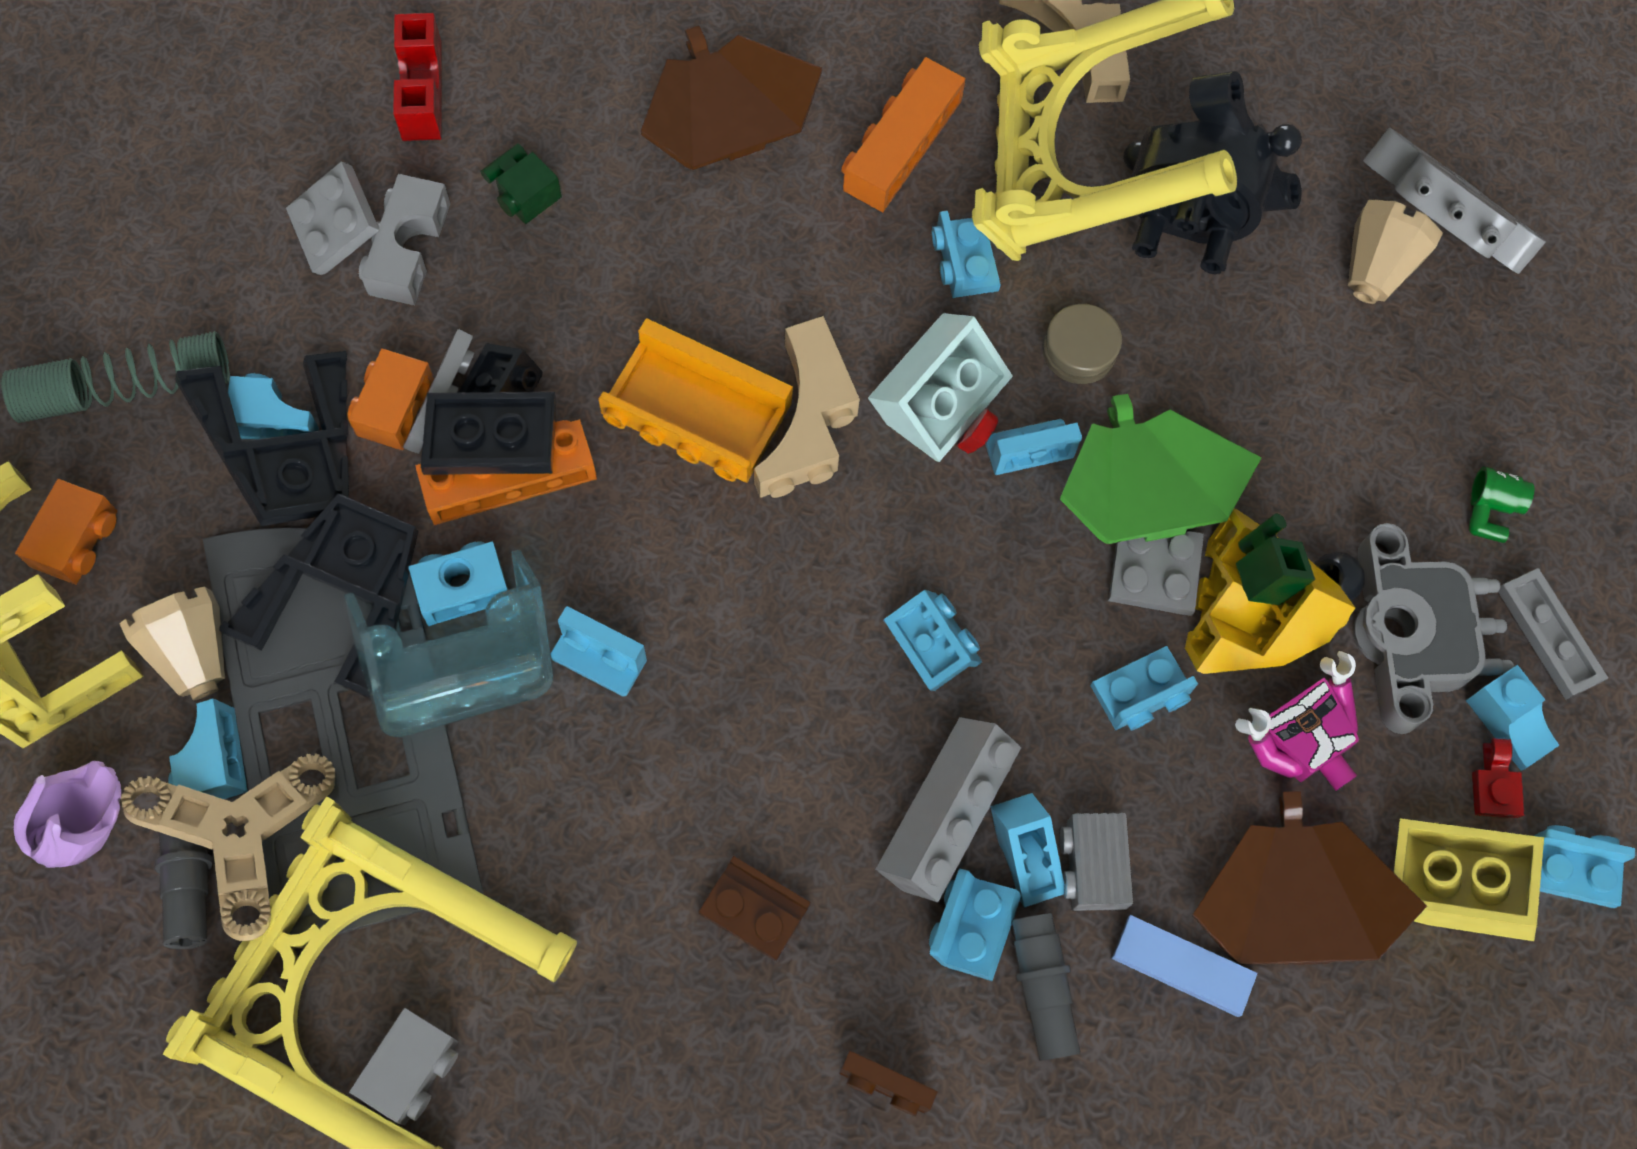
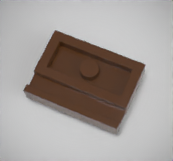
M733 856L725 872L722 873L699 910V915L777 962L801 919L810 907L811 902Z
M849 1051L839 1073L848 1078L846 1082L848 1086L870 1096L873 1095L874 1090L892 1098L891 1106L912 1116H916L918 1111L924 1114L930 1111L938 1091L852 1051Z

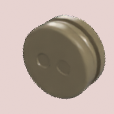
M1074 304L1065 307L1052 318L1043 342L1044 359L1048 367L1063 380L1076 384L1096 382L1104 378L1116 362L1122 345L1120 327L1116 320L1100 307L1090 304Z

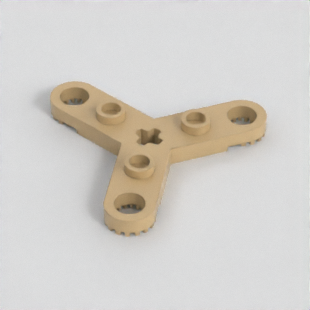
M306 754L305 757H298V760L294 761L290 766L281 772H276L233 802L185 786H175L160 781L157 777L156 779H153L151 776H147V778L139 777L137 781L129 782L130 785L123 789L121 803L124 815L130 822L213 850L222 927L231 938L238 941H250L263 935L271 922V908L262 842L326 798L333 791L335 786V768L332 762L328 761L325 756L320 757L319 754H315V756ZM307 770H318L323 773L325 779L317 787L316 785H313V787L307 785L306 787L304 783L301 784L299 777ZM143 793H154L160 797L158 806L155 805L153 810L149 808L148 811H145V809L140 811L139 808H135L133 802L137 796ZM233 823L237 827L245 824L244 836L240 838L236 834L226 836L227 824ZM242 906L255 907L260 912L259 919L255 920V923H250V926L245 924L244 926L242 924L237 925L233 921L232 915L238 908Z

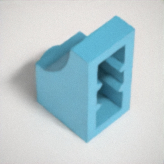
M256 373L247 374L245 377L230 376L228 394L241 439H264L319 430L310 411L293 408L281 401L282 394L273 378Z
M1518 665L1466 700L1495 738L1511 739L1512 760L1520 771H1523L1559 746L1543 716L1542 702L1545 701V698Z
M213 698L196 703V723L189 741L178 754L169 756L171 772L168 777L169 784L185 786L221 799L248 792L235 708Z
M1030 793L990 806L998 843L1009 865L1016 890L1021 894L1020 902L1022 905L1027 907L1063 895L1065 884L1052 820L1041 803Z

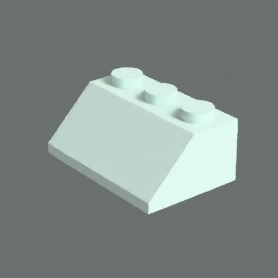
M943 313L871 393L868 399L889 427L935 461L940 462L1013 375L974 316Z

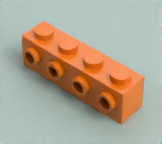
M925 57L917 70L911 68L903 81L902 90L897 97L892 95L885 104L881 120L877 125L872 123L866 130L860 149L857 153L850 152L845 159L841 172L844 174L843 191L883 213L962 102L966 78Z
M580 419L572 422L568 420L555 422L552 473L423 475L420 468L421 464L415 465L427 511L434 525L597 479Z

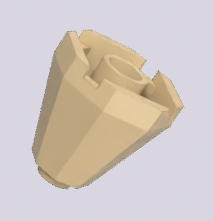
M1367 201L1354 227L1348 286L1354 291L1353 295L1357 299L1369 304H1375L1376 301L1385 302L1436 248L1443 232L1426 214L1416 210L1414 217L1403 213L1406 206L1396 201Z
M205 586L194 589L197 594L195 598L188 599L184 591L175 593L132 613L135 623L127 619L119 623L127 641L179 696L191 695L192 700H199L217 692L219 689L216 684L225 679L222 633L219 631L221 625L220 608L213 591Z

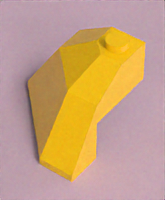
M1235 508L1228 520L1221 522L1208 540L1205 556L1213 558L1209 579L1203 577L1199 580L1195 607L1196 610L1202 611L1201 618L1195 629L1188 632L1185 650L1196 670L1203 674L1284 666L1330 642L1338 630L1346 625L1351 613L1355 609V606L1342 588L1310 559L1308 560L1316 580L1281 605L1248 601L1236 563L1247 554L1241 551L1238 543L1260 524Z

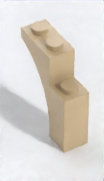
M999 0V4L1025 12L1042 22L1053 32L1070 29L1078 30L1121 14L1120 4L1094 3L1082 5V0ZM1126 51L1102 60L1082 77L1086 103L1124 101L1130 83Z
M824 316L785 328V348L795 371L799 398L795 415L785 437L777 448L754 468V484L760 498L771 495L773 498L782 497L793 491L796 485L810 481L811 484H819L830 479L834 472L838 471L839 454L827 426L831 425L832 428H841L851 423L854 417L858 416L859 396Z

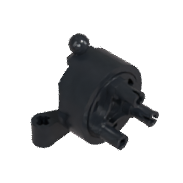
M1236 71L1195 76L1190 83L1189 99L1191 107L1199 120L1150 126L1146 130L1142 141L1132 142L1124 150L1123 159L1125 165L1133 171L1131 178L1221 150H1226L1230 154L1237 175V187L1234 192L1220 196L1208 194L1138 214L1141 222L1132 249L1135 250V254L1139 257L1154 258L1157 255L1162 232L1197 243L1207 244L1200 267L1209 274H1220L1221 271L1224 272L1226 270L1233 241L1240 240L1251 234L1258 227L1263 212L1291 210L1299 207L1302 196L1299 177L1294 173L1281 171L1276 162L1277 156L1288 157L1298 151L1302 144L1301 133L1299 129L1290 124H1282L1272 132H1267L1262 124L1254 126L1247 114L1243 80Z

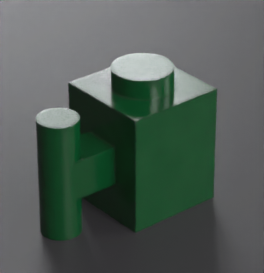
M518 143L480 170L481 175L489 184L496 180L499 192L497 201L503 211L509 217H513L516 214L525 225L562 198L558 177L533 152L527 155L524 148Z
M1278 513L1272 515L1238 543L1241 551L1247 555L1239 560L1236 566L1242 581L1243 590L1248 601L1281 605L1316 580L1303 543L1276 537V534L1287 526L1284 517Z

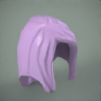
M91 761L77 769L59 772L47 777L43 775L38 776L34 780L32 788L14 819L13 830L15 840L21 851L36 860L38 864L45 865L46 868H60L79 864L101 850L117 821L120 811L121 784L114 769L104 766V762Z

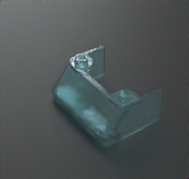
M520 549L511 552L517 588L500 592L491 598L486 606L487 625L403 648L398 632L390 626L375 625L367 627L354 593L344 595L357 655L376 718L384 733L393 737L407 736L535 699L549 690L553 683V670L541 585Z

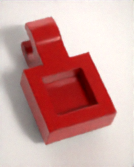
M1493 738L1491 743H1483L1484 770L1472 772L1475 815L1520 818L1524 816L1522 772L1509 771V764L1512 759L1511 739Z

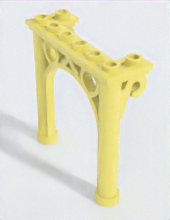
M1160 0L1078 30L1070 29L1040 34V26L1030 20L1012 21L1004 29L998 23L993 25L990 21L983 22L982 40L979 42L980 55L983 61L989 63L1000 75V93L997 95L999 126L996 128L998 158L995 160V171L997 174L996 192L993 193L991 191L987 193L983 188L975 190V208L972 210V220L976 229L981 231L1011 260L1019 261L1021 260V254L1026 253V246L1208 194L1220 196L1234 192L1237 187V175L1233 160L1226 150L1097 187L1077 185L1066 179L1058 166L1055 154V131L1062 107L1074 86L1092 67L1117 53L1213 20L1216 21L1231 16L1234 12V1ZM1066 68L1060 76H1058L1055 72L1057 70ZM1045 82H1052L1054 86L1042 102L1033 104L1034 93L1037 88ZM1030 116H1031L1032 118H1035L1034 123H1033V125L1031 126V128H1030ZM1029 156H1034V160L1038 164L1029 167ZM1043 178H1050L1051 182L1045 194L1035 201L1036 196L1031 193L1034 184ZM1063 193H1066L1072 198H1074L1060 200Z
M326 796L321 805L316 804L311 808L303 821L302 829L305 831L300 838L309 844L310 847L305 855L300 853L289 866L286 874L289 880L279 895L274 894L269 899L271 922L268 929L263 935L254 940L241 942L234 955V960L237 962L227 978H220L211 989L207 998V1002L210 1005L205 1013L191 1009L186 1017L181 1016L178 1018L168 1032L166 1042L169 1045L163 1055L173 1060L196 1065L201 1063L350 1149H443L324 1082L309 1065L300 1044L297 1019L303 985L316 958L330 940L350 923L371 912L391 907H412L428 911L534 969L538 974L552 982L559 978L575 950L577 940L562 932H559L557 935L353 823L351 821L352 818L334 800ZM337 857L344 860V862L334 863ZM364 873H368L400 892L380 894L368 898V882ZM341 874L352 876L355 881L354 904L339 911L330 912L325 910L322 905V894L328 887L329 882ZM308 903L312 911L320 919L328 921L321 928L313 924L303 933L289 934ZM304 948L298 958L295 949ZM278 951L283 959V972L280 978L288 980L285 990L283 987L270 982L259 983ZM274 994L280 1002L281 1022L262 1034H253L246 1024L249 1010L260 996ZM231 1026H233L236 1035L228 1032ZM283 1037L285 1050L293 1068L261 1051L257 1046L270 1044Z

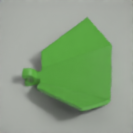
M1129 395L1112 396L1111 404L1114 407L1108 408L1107 413L1113 429L1092 423L1060 500L1099 540L1106 544L1143 537L1145 542L1184 535L1187 529L1226 522L1262 457L1172 410H1168L1144 423L1135 424L1133 406Z

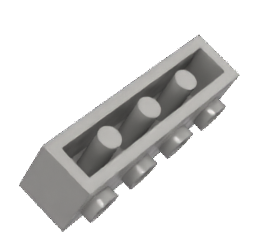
M959 717L875 870L900 890L939 902L1021 747L995 723Z

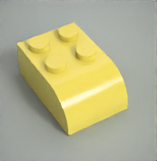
M1400 818L1394 873L1427 905L1414 922L1534 941L1538 918L1544 837Z

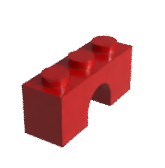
M434 13L394 14V48L398 59L400 80H394L393 114L402 141L441 140L442 42Z

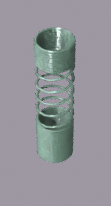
M217 332L201 333V335L188 336V338L180 337L177 342V350L174 341L170 339L169 346L175 363L176 373L177 371L215 367L221 364L225 383H229V361L223 341ZM149 343L147 351L155 378L152 394H147L136 376L131 350L127 347L125 349V356L133 381V390L130 398H125L114 381L111 359L105 351L103 353V362L111 385V395L107 403L98 397L93 388L91 370L87 358L84 356L80 360L81 368L74 359L69 358V360L52 361V363L48 362L39 365L35 364V366L31 365L30 367L10 369L9 371L5 370L1 377V388L6 408L10 416L17 423L30 422V420L34 421L47 417L51 418L52 416L55 417L68 413L72 414L73 412L77 413V411H87L92 403V395L97 402L108 407L113 401L114 390L123 401L131 402L136 393L135 385L147 398H153L158 388L157 379L163 389L170 394H174L179 386L175 383L173 390L167 388L159 374L153 346ZM86 383H87V385H88V387H89V400H88V398H87V386H86Z

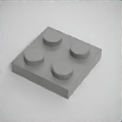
M342 161L286 207L313 273L319 275L328 273L380 230L353 167Z
M1186 531L1184 535L1145 542L1144 537L1117 542L1108 601L1192 616L1196 607L1204 534Z

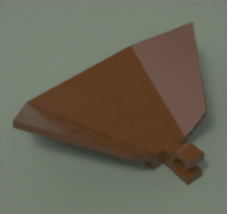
M700 26L685 30V35L689 41H686V46L693 60H666L642 125L641 135L683 166L692 170L726 158L732 161L763 150L766 144L802 131L822 74V67L741 35H737L720 50L710 53Z
M1301 791L1282 792V797H1279L1282 827L1250 825L1194 911L1192 917L1226 954L1239 965H1295L1378 961L1422 913L1427 905L1346 824L1341 821L1315 826H1303Z

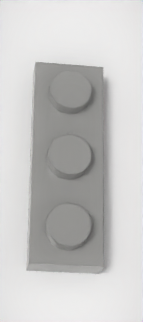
M460 329L457 330L428 393H457L458 387L452 385V382L457 372L463 375L466 373L473 358L474 352L468 350L473 338L472 335ZM427 395L403 446L404 449L419 454L423 446Z
M1539 568L1500 587L1498 593L1565 700L1608 679V676Z

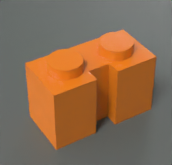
M381 348L376 361H371L366 369L364 376L365 385L359 397L355 396L352 399L348 409V420L356 436L395 449L404 450L403 446L415 422L416 414L419 408H421L434 380L427 362Z
M57 479L15 554L30 568L77 585L81 576L89 573L95 563L96 554L92 549L98 539L102 540L103 537H108L114 530L116 513L118 511L105 496Z

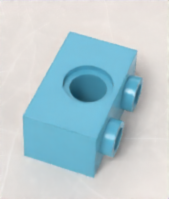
M493 541L488 543L472 542L464 545L458 552L444 556L441 554L428 555L421 558L417 564L408 566L421 614L428 626L512 601ZM460 574L470 576L464 585L459 587L450 586V582L455 576Z

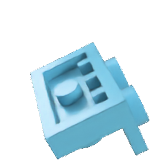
M948 211L939 212L937 226L932 227L931 231L932 242L935 251L941 250L944 261L940 262V276L943 285H950L952 298L999 291L1001 284L990 240L981 231L976 229L972 218L950 221Z
M1057 419L993 433L985 445L994 474L1000 475L1074 458L1082 435L1078 423L1065 425L1064 420Z
M923 590L886 617L884 621L928 689L936 691L969 666L976 667L982 661L976 653L980 650V646L974 636L966 628L961 630L954 620L953 616L957 612L949 599L942 593L937 595L934 592Z
M566 606L558 619L562 635L551 652L552 660L621 696H627L647 662L644 645Z
M1165 646L1093 681L1090 686L1114 729L1118 730L1128 725L1132 731L1153 720V712L1163 707H1166L1168 712H1172L1190 702L1189 694L1195 689L1198 682L1194 676L1186 679L1168 646Z
M1548 826L1544 831L1534 835L1544 837L1540 892L1611 908L1621 906L1624 862L1635 858V848L1620 845L1619 839L1610 836L1597 835L1588 838L1575 835L1576 831L1566 826Z
M959 869L955 880L950 881L944 897L946 907L941 921L936 923L931 931L929 938L930 955L942 966L993 981L1021 894L1016 889L977 879L968 870Z

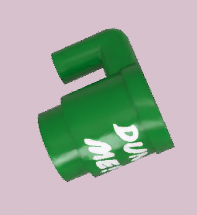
M1483 466L1480 468L1472 485L1470 503L1473 506L1469 523L1470 533L1477 537L1505 543L1509 536V528L1489 523L1490 510L1512 514L1513 512L1525 514L1530 508L1534 497V484L1524 481L1520 476L1496 471L1489 467Z

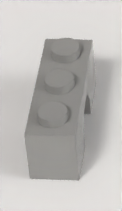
M398 174L394 187L389 188L385 194V211L381 222L377 221L380 230L371 237L372 247L369 255L362 258L359 266V278L363 281L368 295L415 306L427 270L421 253L405 249L403 245L409 238L419 234L439 237L450 207L445 184Z

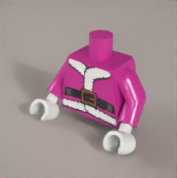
M1338 651L1337 654L1339 657L1337 668L1335 661L1331 658L1324 657L1320 662L1322 671L1332 676L1329 681L1324 677L1270 715L1266 711L1249 708L1248 710L1253 719L1252 724L1250 721L1240 718L1236 721V729L1241 733L1249 734V743L1262 767L1287 778L1295 777L1299 782H1303L1320 770L1335 791L1357 777V774L1342 756L1343 753L1359 742L1355 701L1351 679L1349 678L1355 671L1356 663L1350 654Z

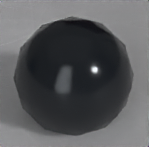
M1336 551L1325 554L1315 561L1314 564L1342 588L1350 601L1360 595L1365 585L1364 570L1357 559L1347 553Z

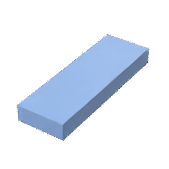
M1132 915L1126 920L1111 958L1237 1017L1243 1015L1258 974Z

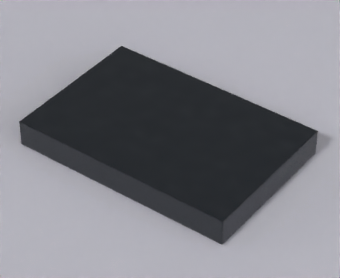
M555 392L427 393L420 467L423 475L552 473L557 403Z

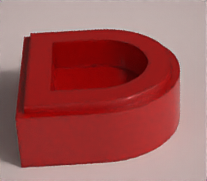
M987 408L984 409L967 429L957 447L969 454L985 445L999 422L998 417Z

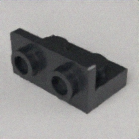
M486 343L458 393L534 392L543 372L523 349Z

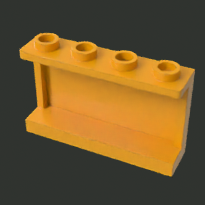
M646 318L638 330L640 343L609 393L603 391L598 398L601 414H603L604 419L614 427L624 429L628 426L640 432V436L652 445L661 446L664 443L676 449L677 454L690 463L698 464L701 461L714 467V472L725 480L733 482L739 479L748 483L754 468L758 465L792 404L793 386Z

